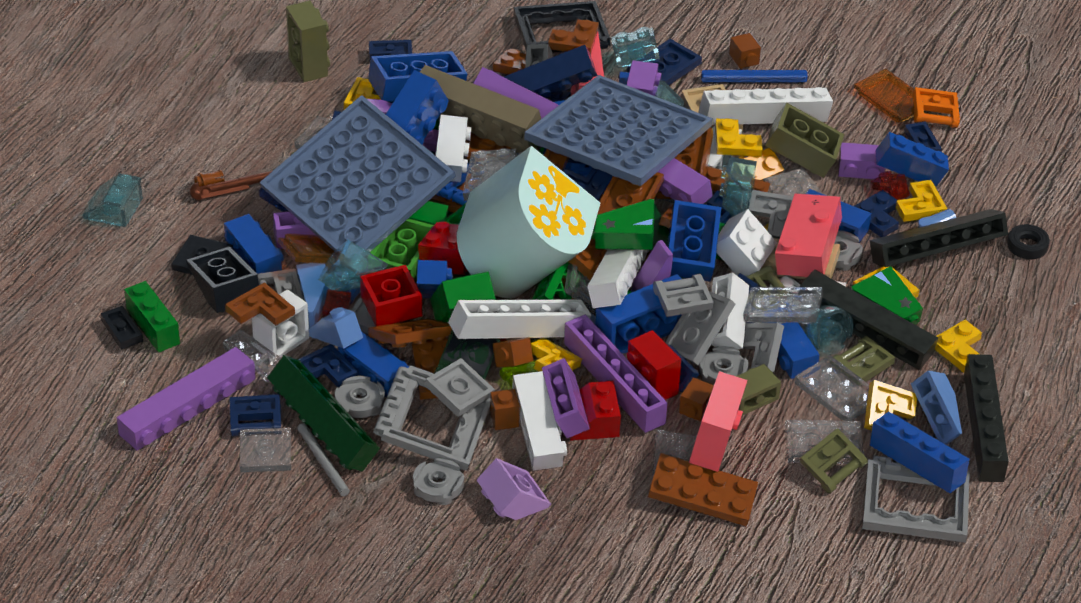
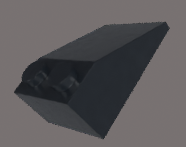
M230 246L186 260L207 303L216 313L226 312L225 304L259 286L258 274Z

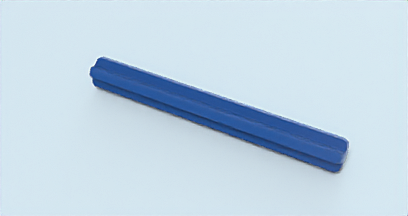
M702 70L701 72L703 83H805L808 78L806 70Z

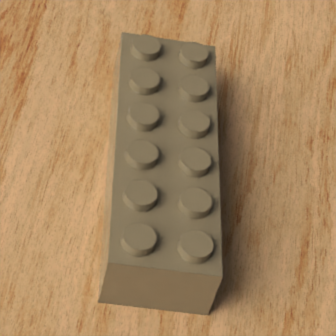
M424 65L420 73L437 80L449 100L446 110L438 117L439 121L441 115L468 117L467 127H471V133L479 138L490 139L499 146L511 147L517 153L525 151L530 146L535 149L538 148L534 143L524 140L526 130L541 120L539 109L430 66Z

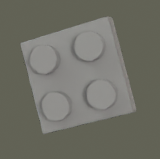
M462 358L426 378L424 386L458 417L490 398V392L495 391Z

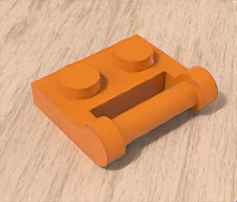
M915 87L913 91L914 123L926 121L928 123L949 125L950 128H958L960 115L956 92ZM924 111L950 114V116L927 114Z

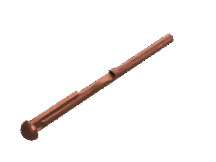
M272 171L200 187L198 183H195L190 188V195L195 200H202L250 189L249 185L260 183Z

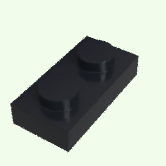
M123 306L100 314L102 323L121 350L143 342V334Z

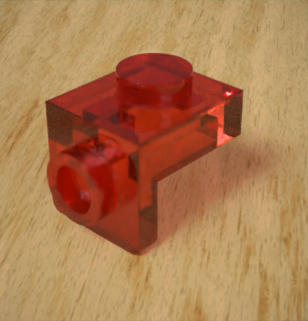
M885 171L880 173L878 178L871 181L873 190L888 191V194L897 200H902L910 195L905 174Z
M327 289L325 305L322 308L323 318L328 316L330 311L335 308L343 307L349 310L351 292Z

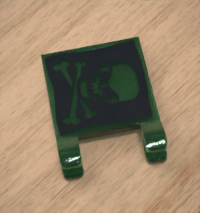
M451 330L434 374L462 358L485 380L494 357L493 343L500 342V339H458L454 331Z

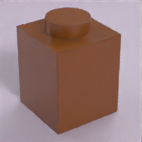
M747 33L731 37L729 55L737 66L742 69L759 65L761 47L753 36Z
M530 337L512 338L493 343L496 367H512L533 362Z
M693 377L680 395L679 413L701 422L714 385Z
M515 389L490 392V415L495 431L519 427L520 405Z

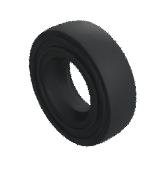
M1031 224L1015 226L1009 232L1007 239L1009 250L1014 255L1023 259L1043 257L1047 253L1050 244L1047 232ZM1020 239H1032L1037 244L1027 245L1022 243Z

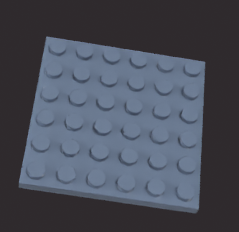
M598 75L526 130L524 140L549 149L554 153L569 157L574 161L589 165L594 169L609 173L614 177L629 181L634 185L641 186L712 126L713 118Z
M361 95L260 182V185L354 267L453 180L456 175L450 167Z

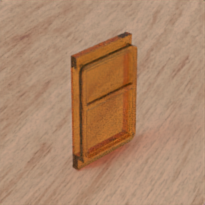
M886 68L854 84V88L858 90V94L895 122L902 123L914 116V89Z
M285 234L284 238H278L277 242L295 262L350 265L317 235ZM360 260L357 264L363 265L364 260Z

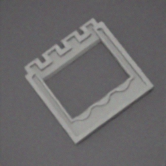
M411 365L409 368L399 367L373 432L381 436V441L432 459L443 458L457 463L460 469L467 471L490 407V398L460 415L449 447L401 431L418 385L426 387L424 386L426 378L434 373Z
M874 455L873 460L868 459L862 529L966 543L970 472H967L966 482L955 490L954 517L939 519L933 514L925 513L920 516H914L909 511L902 510L890 513L878 507L880 479L936 485L897 461L896 463L891 462L890 457Z

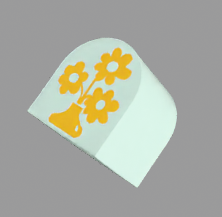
M530 146L470 192L457 231V246L460 257L470 275L489 271L496 296L502 298L518 297L587 248L591 240L600 202L534 147Z

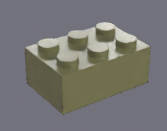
M310 0L286 6L289 60L303 82L327 77L328 67H330V60L327 55V50H329V42L326 38V33L329 32L327 21L321 18L319 9L315 8Z
M786 102L773 122L765 146L824 178L837 159L844 134Z

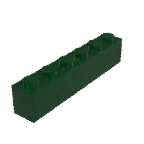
M283 355L267 377L273 384L272 389L286 399L285 403L287 406L300 414L298 416L303 423L310 425L313 429V435L327 444L325 448L338 456L340 459L339 463L345 469L350 471L355 469L363 472L380 447L300 360Z

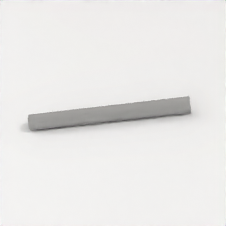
M305 423L300 424L297 430L340 495H348L350 492L349 488Z

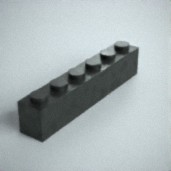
M989 209L870 240L872 261L875 264L888 267L1008 235L1006 213Z
M814 270L800 285L796 302L860 338L869 337L893 356L920 370L933 355L938 337L826 275Z
M968 354L964 380L978 479L981 482H1004L1009 461L992 355Z

